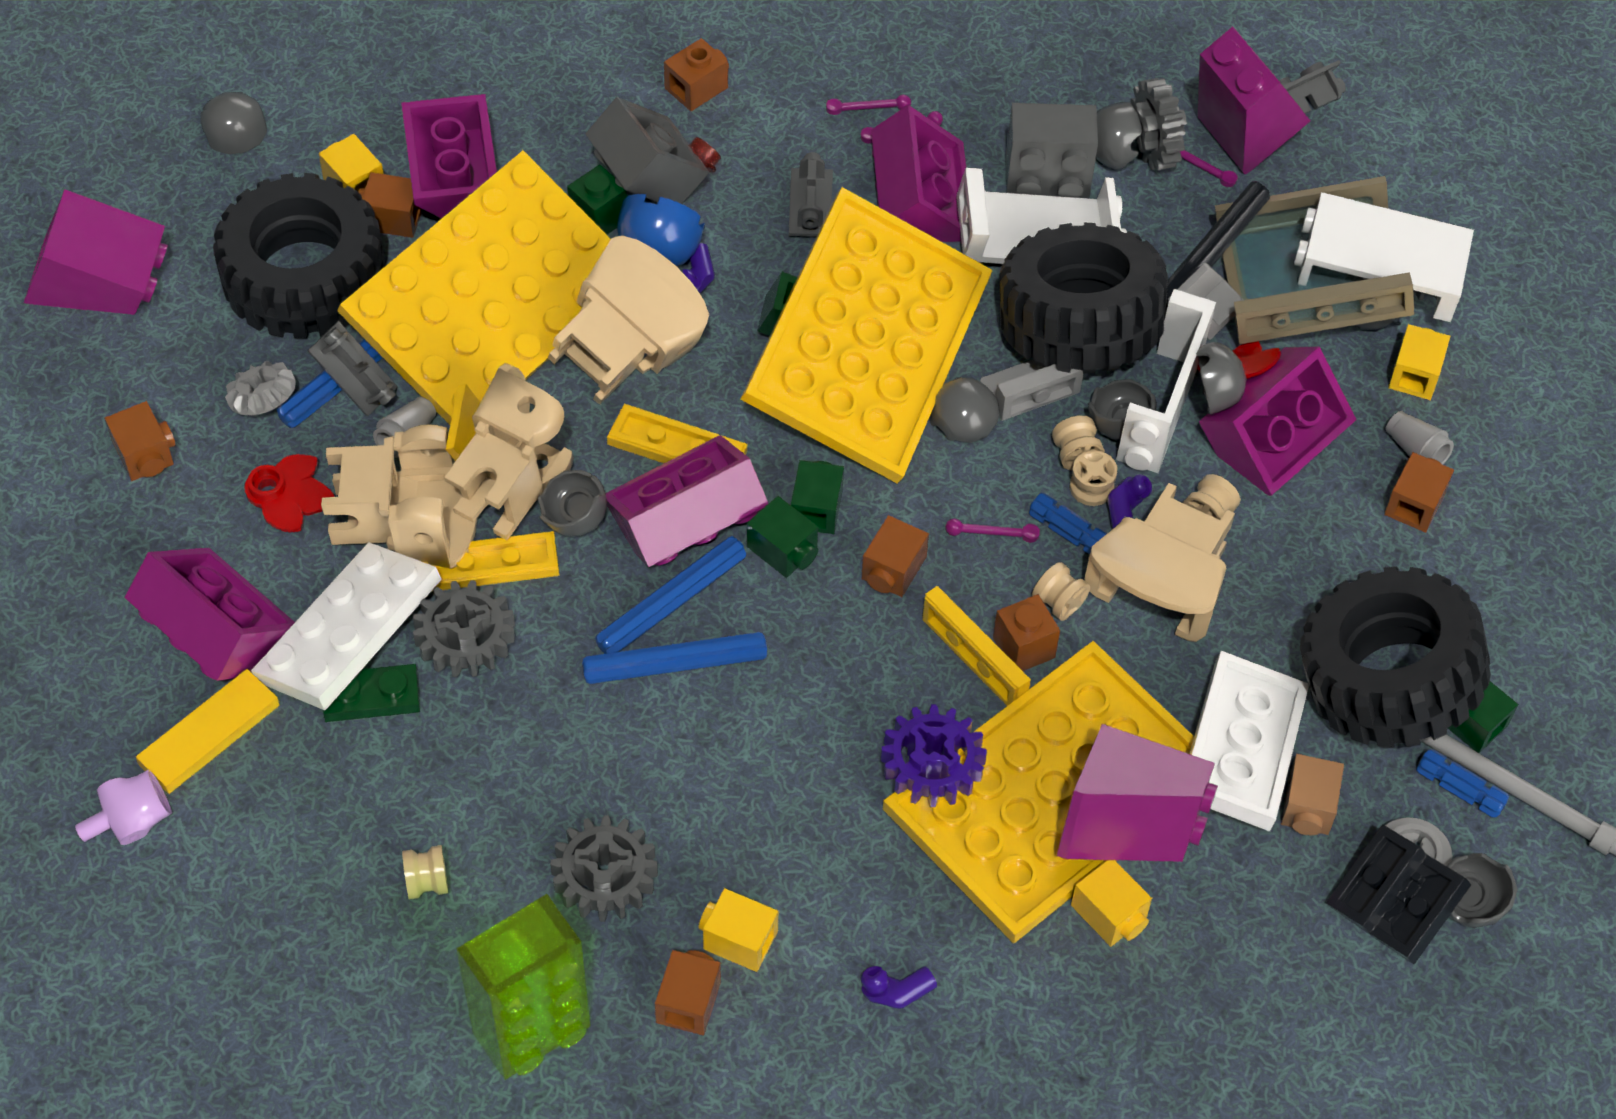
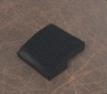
M1382 824L1329 897L1326 904L1412 964H1415L1471 887V883L1464 876L1427 855L1417 844Z

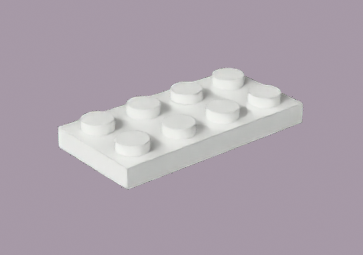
M368 542L251 670L253 675L267 687L326 710L419 606L421 600L425 599L442 580L437 568Z
M1224 651L1220 652L1214 665L1190 754L1215 763L1210 783L1218 785L1211 806L1212 810L1270 831L1276 821L1309 685Z

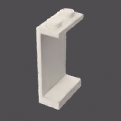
M965 168L957 192L963 254L977 262L1003 264L1009 252L1014 246L1017 247L1022 239L1028 235L1035 237L1039 230L1048 227L1051 230L1057 229L1060 224L1072 223V226H1082L1084 222L1096 223V226L1100 227L1112 225L1119 227L1122 232L1127 233L1126 229L1121 228L1120 225L1122 198L1121 196H1116L1114 178L1105 177L1097 199L985 192L982 169Z
M1321 192L1317 208L1308 207L1304 219L1302 233L1309 234L1308 241L1300 240L1295 256L1294 265L1301 267L1298 284L1306 286L1313 265L1367 279L1410 272L1413 290L1438 296L1433 318L1451 322L1461 297L1474 230Z
M1176 289L1173 290L1164 320V333L1160 338L1157 354L1184 362L1165 414L1133 403L1129 404L1116 460L1124 462L1136 470H1150L1159 473L1199 365L1196 353L1200 347L1206 344L1216 302Z

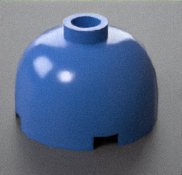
M646 194L627 196L619 213L618 236L622 235L637 239L657 250L677 267L683 265L696 252L705 229V222L699 224L701 216L689 207L671 199L659 197L658 203L654 204L644 202Z

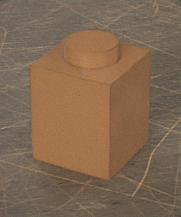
M1296 754L1289 774L1281 825L1293 827L1296 832L1303 835L1312 836L1320 833L1329 835L1337 814L1344 764Z

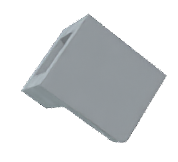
M1204 263L1177 289L1216 302L1207 336L1209 340L1235 316L1234 302L1244 300L1207 263Z

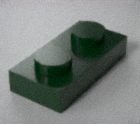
M416 664L362 669L326 710H323L325 722L419 713L420 703Z

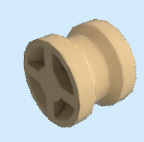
M1080 415L1070 417L1057 424L1053 429L1052 438L1055 445L1061 448L1059 457L1064 468L1073 470L1075 459L1083 452L1091 450L1105 452L1101 441L1095 438L1097 428L1092 418Z
M1096 450L1086 451L1077 456L1073 463L1070 480L1072 496L1084 505L1098 506L1106 503L1109 492L1114 489V482L1117 477L1118 468L1115 460L1110 455ZM1091 480H1100V483H1090Z
M1209 474L1198 483V492H1192L1183 502L1192 508L1221 520L1226 510L1233 512L1239 506L1240 496L1236 488L1229 481L1221 476Z
M1059 562L1049 568L1039 579L1032 596L1039 594L1043 603H1047L1052 607L1053 615L1060 621H1064L1081 607L1090 592V585L1083 579L1075 580L1070 575V569L1062 562Z
M442 845L432 846L425 853L417 854L413 850L402 851L409 900L419 898L423 892L434 891L438 895L448 894Z

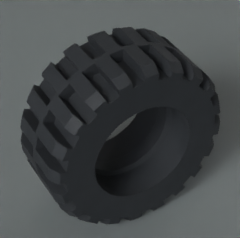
M293 173L283 174L281 179L272 182L268 178L258 182L256 189L250 191L247 188L236 197L237 204L230 203L221 215L222 221L216 225L214 232L215 243L213 245L222 289L234 313L239 318L244 319L246 317L247 324L261 331L265 326L268 328L270 335L282 338L285 333H293L294 339H308L307 333L318 331L321 337L338 321L344 327L350 325L337 311L340 304L386 266L378 220L375 219L374 210L369 202L362 199V195L350 186L343 188L341 181L331 177L322 180L319 178V175L313 173H304V177H294ZM315 242L334 249L323 260L301 268H282L266 262L278 250L295 243Z
M1084 222L1082 226H1072V223L1060 224L1057 229L1051 230L1048 227L1039 230L1035 237L1028 235L1018 243L1017 247L1014 246L1004 259L1000 269V323L1004 336L1009 344L1027 360L1032 357L1034 362L1042 367L1057 364L1058 371L1071 373V369L1083 370V374L1095 373L1096 369L1106 368L1107 371L1119 369L1124 362L1131 364L1139 360L1143 353L1147 354L1158 343V340L1164 333L1168 281L1166 264L1158 251L1147 240L1142 242L1138 234L1131 231L1124 233L1117 226L1107 225L1106 227L1096 226V223Z
M1397 566L1384 567V572L1372 574L1371 570L1358 574V579L1351 583L1345 580L1335 586L1333 589L1334 594L1331 597L1325 595L1315 606L1316 613L1312 612L1308 616L1303 627L1304 634L1300 639L1302 662L1311 697L1314 699L1318 713L1323 719L1329 721L1330 727L1343 735L1350 732L1352 740L1366 745L1370 741H1376L1378 747L1394 748V743H1406L1407 747L1421 745L1420 740L1432 737L1434 741L1445 736L1447 728L1451 725L1457 728L1470 717L1468 709L1474 711L1484 698L1483 691L1489 686L1491 677L1489 667L1491 663L1481 613L1477 604L1470 600V595L1457 584L1452 586L1450 579L1437 573L1428 576L1426 570L1410 567L1409 571H1399ZM1403 643L1417 644L1432 649L1421 660L1399 669L1376 670L1359 665L1371 653L1390 645Z

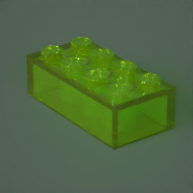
M545 894L456 948L472 1032L504 1080L516 1073L520 1076L530 1073L542 1063L544 1055L559 1046L561 1048L573 1046L584 1037L586 1029L591 1026L582 943L548 894Z

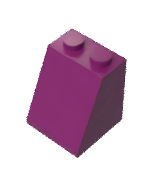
M1233 26L1200 53L1198 118L1244 174H1248L1306 126L1310 119Z
M64 189L45 235L23 303L135 315L141 301L149 303L154 293L157 278L150 275L153 267L160 268L168 245L161 243L165 226Z
M1102 724L1074 789L1057 856L1064 859L1183 862L1189 843L1199 846L1208 818L1199 814L1200 811L1209 814L1217 792L1218 785L1210 783L1215 763Z

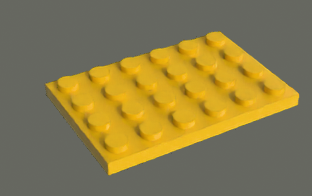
M522 150L342 302L337 311L422 397L428 399L433 404L436 412L450 425L458 385L467 384L477 399L482 401L498 368L504 363L519 368L525 379H527L549 360V353L555 348L552 345L554 337L581 311L582 306L576 301L582 283L592 271L611 239Z
M842 187L830 207L740 400L889 480L898 483L904 477L935 405L936 395L946 380L992 273V269Z
M1094 641L1090 642L974 731L982 732L983 742L981 748L987 749L985 765H982L984 767L981 782L973 781L972 794L967 796L958 790L956 803L950 805L944 796L938 797L936 807H930L928 797L921 796L916 804L911 803L912 791L908 789L899 794L894 792L883 801V810L1013 944L1073 897L1075 885L1107 861L1064 859L1057 856L1074 789L1101 725L1105 724L1190 754L1194 736ZM960 748L958 754L961 756L960 763L963 765L966 759L962 748Z

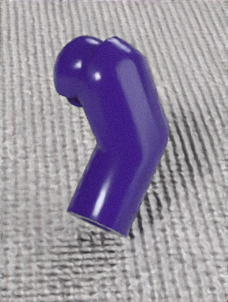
M700 243L696 252L689 258L691 269H683V274L693 283L699 293L715 278L709 248L704 243Z
M1145 475L1128 476L1109 492L1107 501L1112 529L1123 518H1133L1132 510L1143 501V498L1150 496L1152 484Z
M879 966L869 967L861 975L862 992L870 1002L897 1009L908 1006L937 988V982L933 974L925 966L902 980L888 977L887 972Z

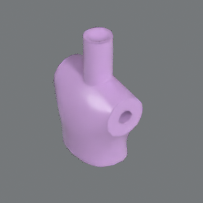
M148 769L137 776L115 778L100 785L97 793L103 811L76 824L75 828L84 842L111 828L120 844L127 845L145 837L154 825L171 815L172 811L160 783Z

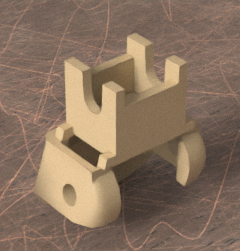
M622 235L611 238L592 271L583 281L576 301L582 306V309L554 337L552 345L555 348L549 353L548 359L555 364L564 354L598 384L600 390L595 394L593 400L601 404L635 369L642 374L652 369L658 374L663 368L671 365L688 353L699 342L706 327L709 312L704 299L696 287L675 264L657 250L637 239Z
M504 363L498 368L480 405L472 416L476 432L475 436L444 476L445 482L461 491L462 497L454 506V513L471 522H474L488 505L500 509L503 505L505 510L493 528V532L508 540L532 505L538 500V496L543 493L548 482L561 472L571 469L573 453L565 447L559 451L545 444L558 434L564 421V410L559 401L546 391L526 382L525 376L519 368ZM530 403L535 405V408L531 412ZM537 460H546L548 464L544 468L538 469Z
M432 424L418 425L409 428L405 432H395L392 437L384 438V445L326 448L328 465H341L340 473L333 474V485L338 497L322 498V510L324 515H348V522L329 523L328 532L332 545L364 544L368 542L387 543L389 550H394L397 553L421 562L449 569L456 567V563L462 559L466 552L469 553V545L475 537L478 517L474 522H471L454 513L453 508L462 495L460 489L445 482L444 476L455 463L454 459L446 451L449 434L447 427ZM394 451L398 452L401 471L398 472L394 462Z
M1168 483L1145 522L1138 518L1125 517L1115 528L1091 547L1084 579L1090 585V592L1105 602L1109 603L1120 587L1140 599L1160 607L1186 613L1178 625L1175 635L1188 641L1197 642L1206 636L1213 609L1218 600L1226 572V565L1220 557L1225 550L1227 542L1224 539L1232 526L1235 513L1226 510L1221 520H1218L1175 500L1174 496L1177 486Z

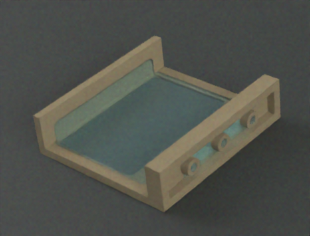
M1385 176L1270 196L1267 203L1222 254L1227 282L1244 299L1234 302V318L1239 344L1414 315L1413 283L1410 272L1367 279L1313 265L1307 284L1303 286L1298 284L1301 267L1294 265L1300 240L1308 241L1309 234L1302 233L1308 207L1317 208L1321 192L1389 209ZM1233 202L1215 205L1217 221Z

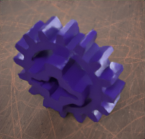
M931 704L929 714L923 715L917 707H913L911 720L908 721L906 718L898 715L895 718V730L887 729L885 732V746H882L881 762L886 763L884 766L885 779L896 778L894 791L897 794L907 789L912 791L911 803L916 804L921 796L928 797L930 807H936L938 797L944 796L949 804L953 805L956 803L958 790L969 796L972 794L973 781L981 782L984 770L982 765H985L987 749L981 748L983 734L982 732L970 733L973 721L970 717L963 719L961 722L955 720V708L947 711L946 715H940L937 705ZM904 746L908 748L907 755L909 756V761L906 764L901 753ZM960 748H962L966 759L963 765L960 763L961 756L958 754Z

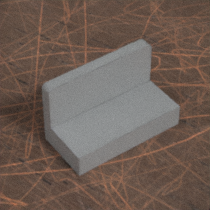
M1030 360L982 377L980 382L986 385L997 398L1000 409L999 417L1003 421L1080 393L1083 370L1071 369V373L1058 371L1057 364L1042 367L1037 365L1034 360Z

